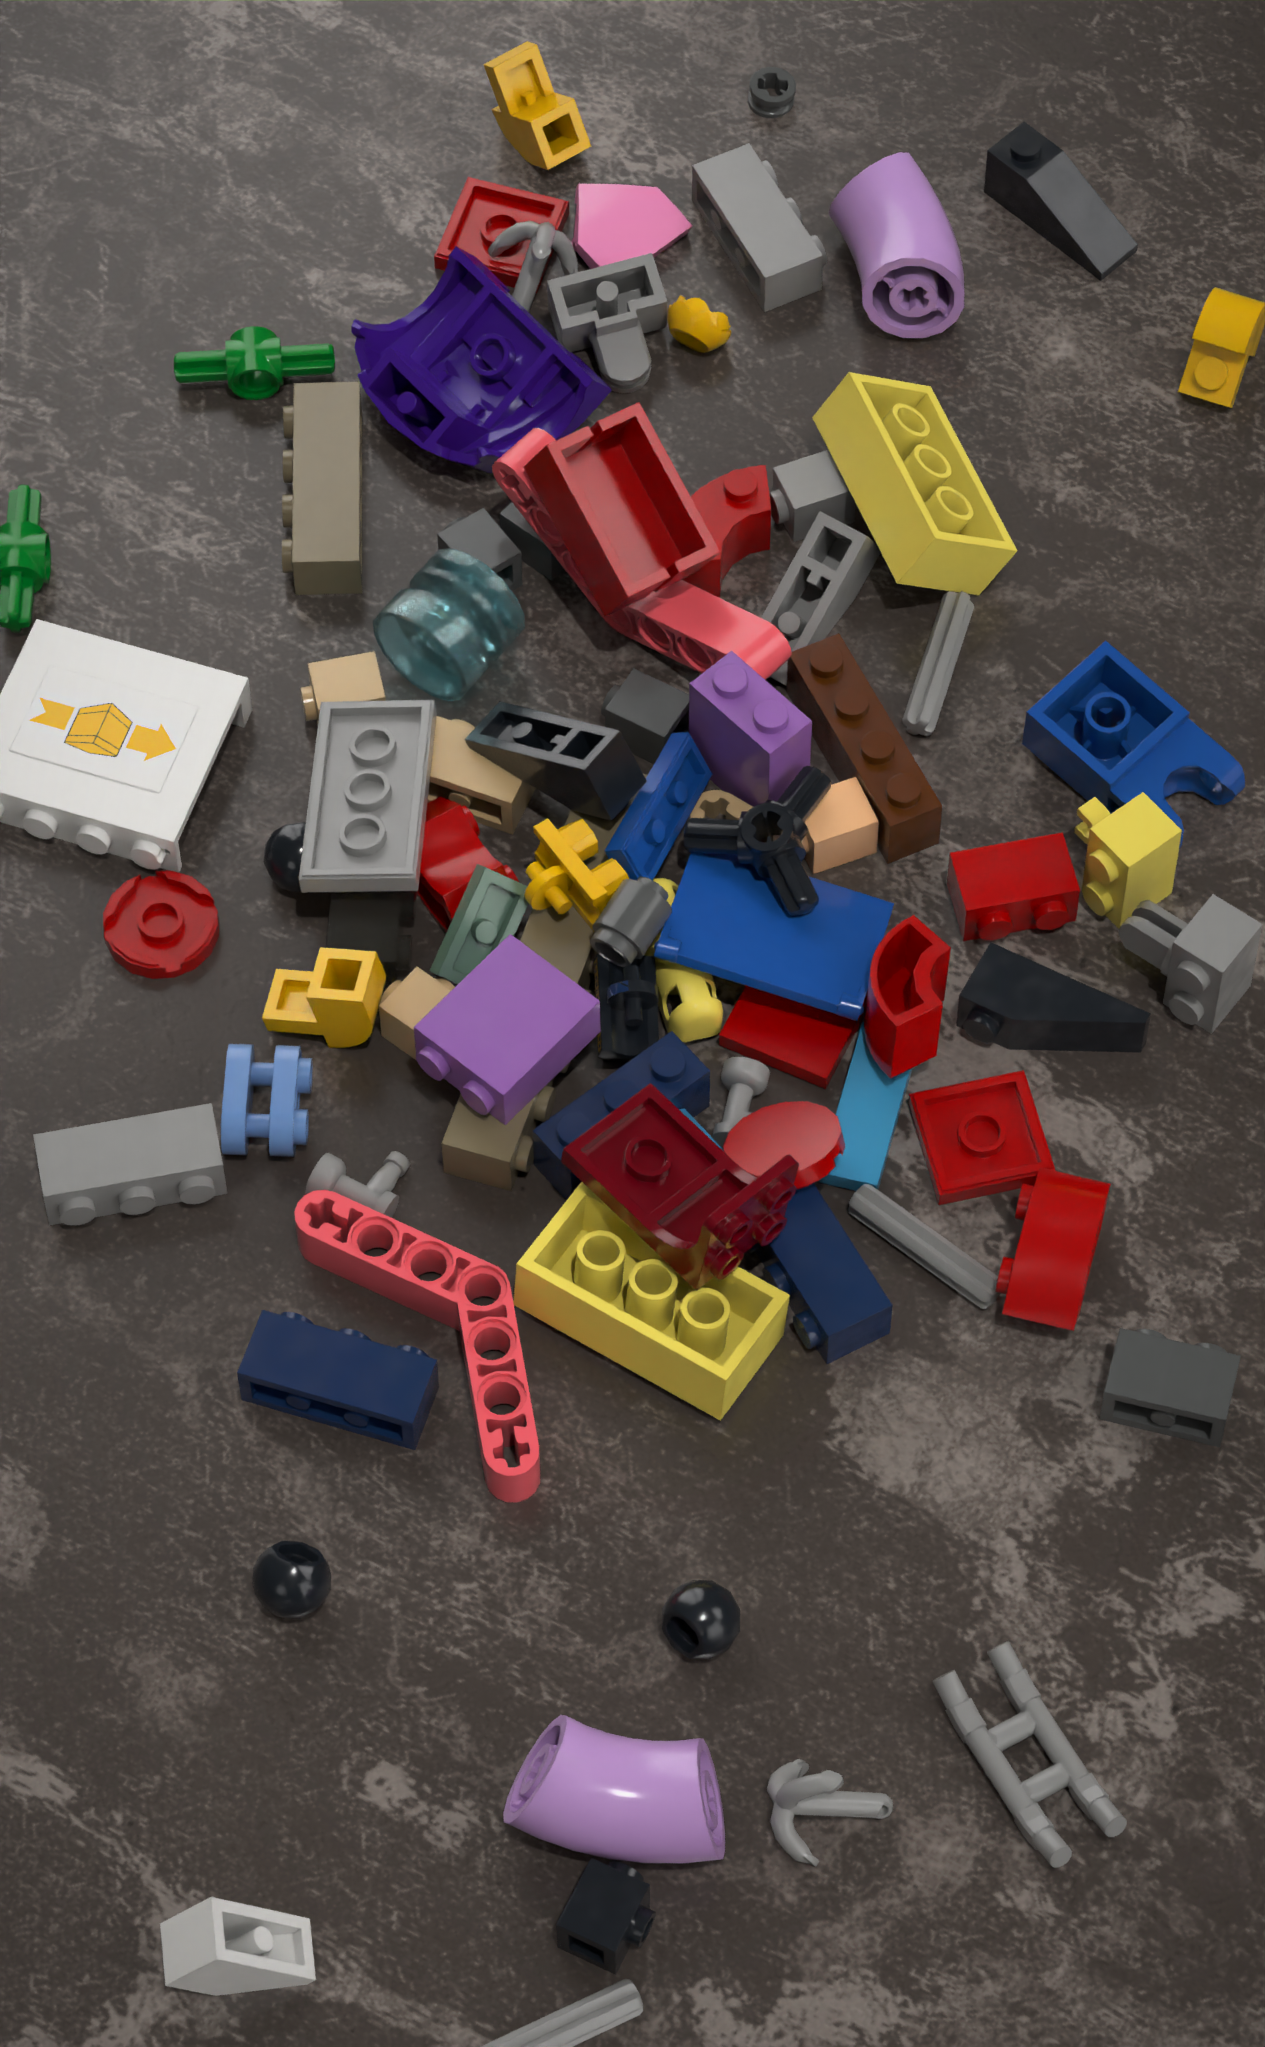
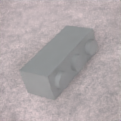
M750 143L692 165V201L764 312L822 290V268L827 264L824 246L816 235H809L802 224V217L796 202L791 197H784L778 188L777 178L771 164L767 160L761 162Z
M212 1103L33 1134L49 1225L61 1223L66 1225H82L90 1222L95 1217L122 1212L129 1215L146 1213L156 1206L179 1202L200 1204L214 1196L227 1194Z

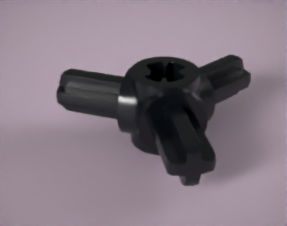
M805 766L778 801L767 800L765 803L752 807L749 811H742L739 820L688 819L684 829L685 849L696 853L737 854L740 864H752L759 876L771 879L788 914L791 916L805 915L818 904L819 897L802 864L806 851L801 841L809 831L804 822L830 790L832 782L817 767ZM773 835L780 836L777 840L773 841ZM767 837V843L760 842L763 838Z

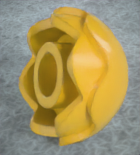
M680 295L676 302L669 305L667 314L669 331L676 340L685 346L706 353L721 347L730 338L731 330L729 329L731 326L726 314L723 312H711L704 300L700 298L686 300L684 296Z

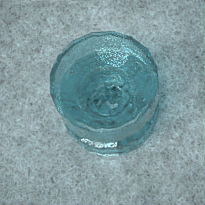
M447 548L437 550L425 566L409 582L410 588L401 589L373 620V630L381 651L395 669L407 680L431 696L446 701L460 700L487 671L489 661L497 660L525 629V615L517 597L504 580L493 570L468 553Z

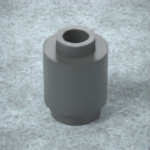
M641 876L637 881L623 879L592 926L595 933L590 939V944L593 949L606 960L621 967L631 965L634 959H642L672 914V908L666 901L668 898L667 891L658 883Z

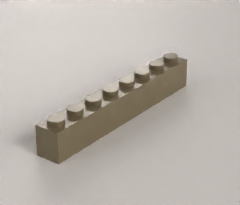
M637 793L629 801L627 807L619 812L612 821L570 810L565 825L583 818L598 840V853L583 861L589 870L609 860L605 849ZM573 905L564 914H558L553 906L543 910L532 909L520 941L593 995V991L588 990L594 975L593 960L597 954L590 944V939L595 932H593ZM570 1062L560 1071L561 1073H566ZM554 1078L506 1125L490 1113L482 1115L473 1110L460 1094L441 1143L444 1173L512 1191L519 1171L529 1172L534 1160L532 1130L536 1128L538 1121L545 1122L552 1113L556 1097V1088L551 1087Z

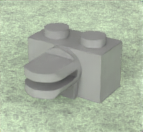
M650 253L547 280L548 309L558 342L569 352L592 347L601 378L612 391L632 393L641 389L649 380L652 362L643 333L666 328L667 298L653 254Z
M1212 894L1189 924L1150 900L1142 901L1135 908L1132 916L1128 917L1121 925L1118 932L1119 938L1126 949L1159 968L1161 973L1167 976L1163 1004L1169 1007L1171 1012L1184 1023L1196 1024L1212 1034L1251 986L1263 924Z

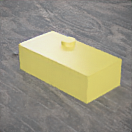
M848 372L812 418L896 583L952 592L963 591L967 594L980 595L1015 555L1017 549L931 386Z
M581 1182L517 1262L513 1303L514 1306L721 1421L784 1336L790 1295L738 1266L726 1278L718 1280L714 1276L698 1290H695Z

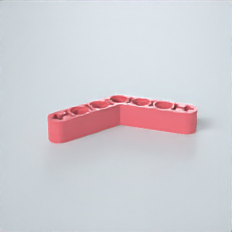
M533 428L492 465V472L499 486L605 622L617 632L700 673L705 672L730 651H733L762 678L767 680L791 657L792 652L789 642L776 626L683 580L675 582L657 592L652 591L645 598L604 617L524 469V466L547 444L556 441L555 438L545 430Z
M315 1190L304 1195L297 1203L294 1213L299 1250L306 1260L460 1331L487 1487L497 1499L504 1502L518 1503L531 1497L540 1484L539 1443L512 1292L506 1273L494 1264L336 1192ZM380 1247L388 1250L386 1254L376 1257L364 1254L372 1248ZM425 1272H436L442 1275L434 1281H424L417 1278ZM481 1296H489L496 1299L494 1303L487 1306H478L471 1303L472 1300ZM488 1350H500L506 1353L502 1358L496 1360H487L480 1356ZM498 1404H509L516 1408L513 1412L505 1415H497L489 1411ZM515 1445L517 1467H508L504 1459V1447Z

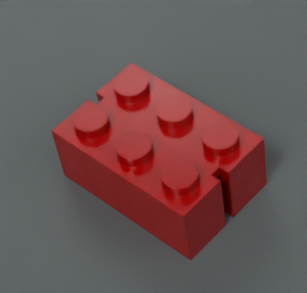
M640 402L597 421L591 428L586 426L547 444L524 466L528 477L604 617L645 598L652 591L657 592L696 573L721 553Z

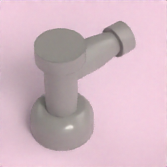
M731 1057L724 1061L721 1081L725 1088L729 1090L722 1122L714 1126L712 1138L721 1147H723L729 1131L742 1118L752 1113L749 1112L752 1096L761 1094L767 1087L770 1070L766 1065L757 1060L747 1057Z
M392 1151L384 1160V1165L373 1175L367 1185H364L346 1176V1166L340 1158L326 1153L314 1167L308 1179L305 1194L315 1190L333 1191L392 1218L399 1203V1196L391 1191L394 1189L399 1177H402L410 1167V1162L402 1153Z

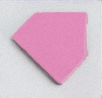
M578 184L576 187V215L574 237L571 242L574 250L590 269L650 253L653 254V257H656L684 237L692 227V224L658 187L621 184Z

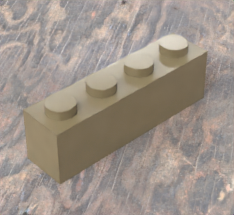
M360 382L294 383L293 405L283 406L284 438L293 439V450H283L284 483H293V494L282 495L283 527L292 528V539H282L283 573H293L295 595L362 593V403Z

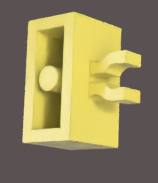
M1144 792L1112 814L1096 797L1077 809V816L1083 822L1075 826L1074 833L1088 845L1082 883L1083 897L1092 911L1099 916L1105 915L1119 929L1125 920L1132 916L1133 911L1140 902L1150 900L1157 904L1172 893L1182 830Z

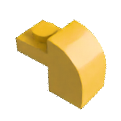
M527 41L483 64L498 106L492 109L496 121L507 140L527 162L549 170L591 147L574 98L554 92L537 44Z
M1213 288L1196 324L1192 339H1194L1193 346L1178 392L1233 408L1249 356L1255 357L1265 326V302L1220 288Z
M320 947L313 972L276 969L262 1016L267 1030L323 1035L329 1048H346L365 1042L372 1033L386 983V974L377 952Z

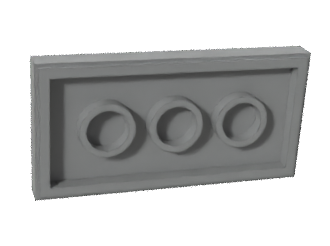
M435 700L321 702L299 873L302 893L418 891L437 717Z

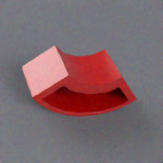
M766 465L735 469L710 481L691 495L695 506L721 553L699 571L682 579L683 581L720 598L722 580L732 565L749 554L770 549L771 504Z
M440 796L427 803L419 887L415 893L435 921L447 932L477 864L517 882L519 881L513 870L508 865L503 866L481 843L478 838L480 830L471 811L465 805L461 806L459 803Z
M914 915L900 922L884 936L875 950L870 967L864 1017L865 1040L873 1059L890 1079L935 1057L937 1054L943 1009L942 1001H944L951 947Z
M1040 1167L1034 1186L1022 1184L1015 1219L1023 1220L1024 1223L1015 1259L1003 1257L996 1285V1292L1006 1294L1002 1314L1074 1331L1080 1316L1093 1258L1100 1237L1111 1186L1110 1183Z

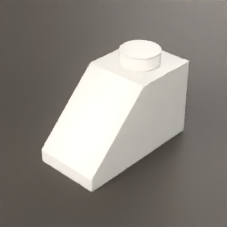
M210 1897L160 1923L165 1986L219 1996L307 1985L316 1980L309 1918Z

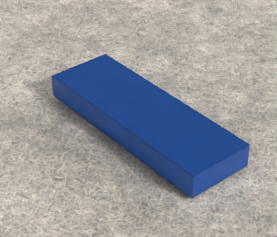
M689 732L671 734L646 777L647 782L638 791L605 849L607 857L609 859H616L628 874L629 879L637 881L641 876L651 880L655 878L713 775Z

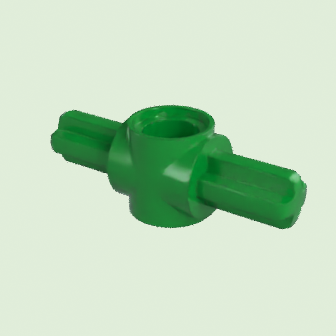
M251 326L234 332L230 340L225 341L224 350L178 352L173 359L174 375L179 383L228 380L229 389H232L239 397L249 400H261L271 397L279 390L280 386H284L283 377L332 374L335 371V352L333 345L329 343L281 346V339L274 332L264 327Z
M21 484L18 486V489L9 492L7 520L5 524L0 526V626L9 628L13 633H19L22 631V628L31 625L34 593L42 588L43 583H49L51 573L49 534L39 526L42 496L39 490L30 489L29 485Z

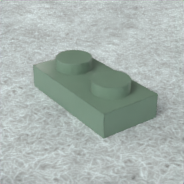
M477 864L429 971L459 984L510 934L515 936L529 904L524 897L528 886Z

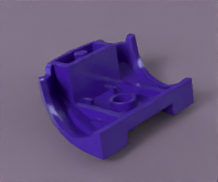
M456 246L449 254L447 267L434 291L422 304L405 317L389 324H370L357 319L353 321L351 332L357 337L354 348L361 368V372L357 376L364 391L387 422L418 446L444 459L486 473H493L492 465L533 428L545 430L555 440L563 438L574 432L608 396L612 389L578 356L562 346L508 293L510 289L477 257Z

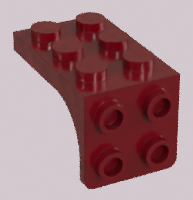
M651 1083L564 1147L561 1162L695 1290H698L714 1276L718 1280L726 1278L737 1268L747 1250L756 1243L765 1246L781 1233L787 1223L785 1213L788 1202L796 1192L794 1181L799 1167V1163L791 1155H786L759 1177L751 1175L735 1163Z

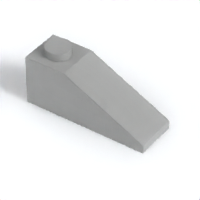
M819 511L761 617L776 626L789 642L791 652L823 640L830 633L855 600L881 552L877 544L865 534ZM788 660L770 676L787 686Z

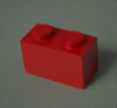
M1063 832L950 852L947 886L963 941L980 938L983 940H997L1013 932L1035 928L1052 930L1068 922L1076 921L1080 888Z

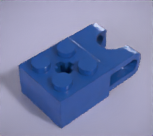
M1106 640L1026 712L1022 744L1087 801L1096 797L1108 809L1110 814L1144 792L1182 830L1179 849L1182 846L1184 828L1181 818L1165 800L1166 797L1178 791L1195 792L1215 805H1224L1234 799L1245 788L1244 771L1239 762L1189 719V711Z

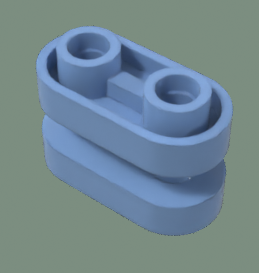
M228 1044L221 1114L222 1154L247 1155L250 1137L269 1138L270 1156L295 1157L296 1146L307 1145L309 1112L308 1109L299 1108L301 1093L311 1094L313 1061L312 1058H302L301 1046L276 1045L274 1063L255 1062L253 1044ZM254 1086L272 1087L270 1114H252Z

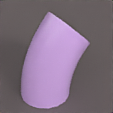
M899 152L884 157L860 172L837 194L830 206L829 216L841 232L855 261L862 288V304L870 321L884 332L902 338H926L942 333L957 321L964 308V273L960 251L952 226L940 200L909 153Z
M560 1715L548 1725L528 1753L511 1787L503 1812L504 1823L531 1836L572 1851L607 1859L640 1863H694L721 1860L724 1858L725 1826L719 1784L709 1748L704 1739L701 1738L680 1741L633 1739L606 1733L586 1726L568 1716Z

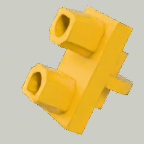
M547 818L533 826L534 834L540 840V844L535 851L536 861L531 863L525 871L532 881L526 888L524 897L532 909L543 910L553 906L558 914L566 913L573 905L593 930V924L622 880L629 879L628 874L617 860L612 858L589 870L583 861L598 853V840L583 818L559 829H556Z

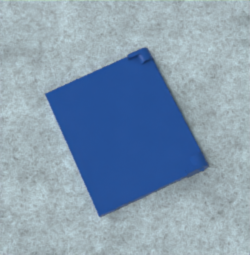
M691 852L671 906L672 914L664 924L659 940L654 945V957L858 1021L859 1016L864 1012L863 1002L868 989L872 958L877 946L884 938L894 903L809 877L819 897V902L809 913L791 916L786 911L771 879L759 876L752 864H740L737 854Z

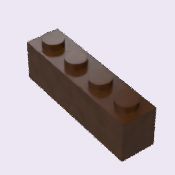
M838 633L792 651V655L787 663L786 692L793 704L812 720V736L839 782L857 777L879 821L877 847L887 864L939 844L942 804L841 635Z

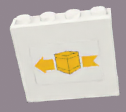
M36 619L0 694V822L25 829L28 833L38 838L50 839L54 837L78 844L84 850L94 854L110 853L131 859L146 869L155 870L162 868L179 873L182 863L178 841L231 724L244 728L252 712L249 679L244 676Z

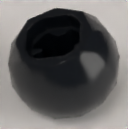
M306 822L287 824L273 831L264 848L263 862L271 879L280 888L291 892H301L299 873Z
M280 1541L267 1548L258 1557L253 1567L252 1584L254 1593L268 1612L280 1618L300 1619L316 1611L325 1602L331 1590L329 1564L318 1549L306 1543Z
M692 1580L674 1589L662 1608V1630L671 1646L689 1659H711L727 1651L739 1634L740 1608L732 1593L712 1580Z

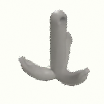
M533 221L516 223L498 235L488 249V254L493 258L523 240H531L512 297L528 312L534 300L547 259L551 253V248L558 255L564 276L578 273V262L572 242L563 232L555 230L553 224L549 222L541 224Z
M796 1759L794 1762H788L772 1773L767 1786V1792L773 1802L770 1823L775 1839L794 1860L811 1864L814 1867L819 1863V1860L812 1855L806 1843L795 1830L793 1823L794 1815L883 1819L888 1817L893 1811V1802L888 1795L872 1792L837 1791L844 1784L843 1777L839 1773L826 1770L822 1773L803 1776L808 1771L809 1764L802 1759Z

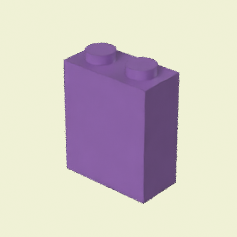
M730 651L689 683V734L713 774L710 780L722 791L734 795L753 807L765 803L767 800L778 801L801 769L805 766H810L812 720L733 651Z
M510 934L414 1026L416 1060L430 1077L438 1081L444 1078L460 1090L463 1099L473 1110L482 1115L490 1113L506 1125L601 1032L600 1001Z

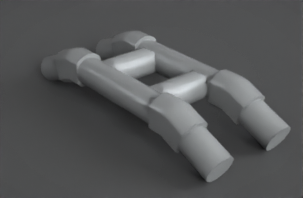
M1006 1641L987 1651V1654L1001 1679L999 1681L1018 1713L1017 1715L987 1730V1724L979 1714L972 1698L968 1697L955 1670L943 1674L932 1682L946 1707L945 1711L963 1743L968 1745L1015 1818L1014 1822L1023 1836L1035 1850H1038L1052 1867L1057 1868L1070 1860L1072 1851L1055 1831L1054 1825L1044 1814L1038 1802L1068 1786L1069 1793L1079 1808L1090 1820H1093L1106 1836L1115 1837L1122 1833L1127 1825V1820L1110 1801L1109 1795L1099 1785L1094 1775L1088 1772L1041 1700L1039 1691L1033 1684L1026 1668L1023 1669L1010 1642ZM1035 1735L1053 1765L1021 1782L1002 1751Z

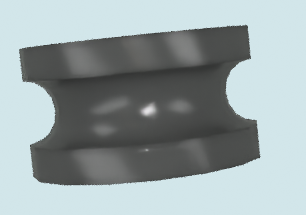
M766 67L756 71L750 78L747 101L750 109L756 115L764 118H777L787 114L794 106L796 91L794 77L788 71L777 67ZM766 89H775V93L779 96H769V92Z

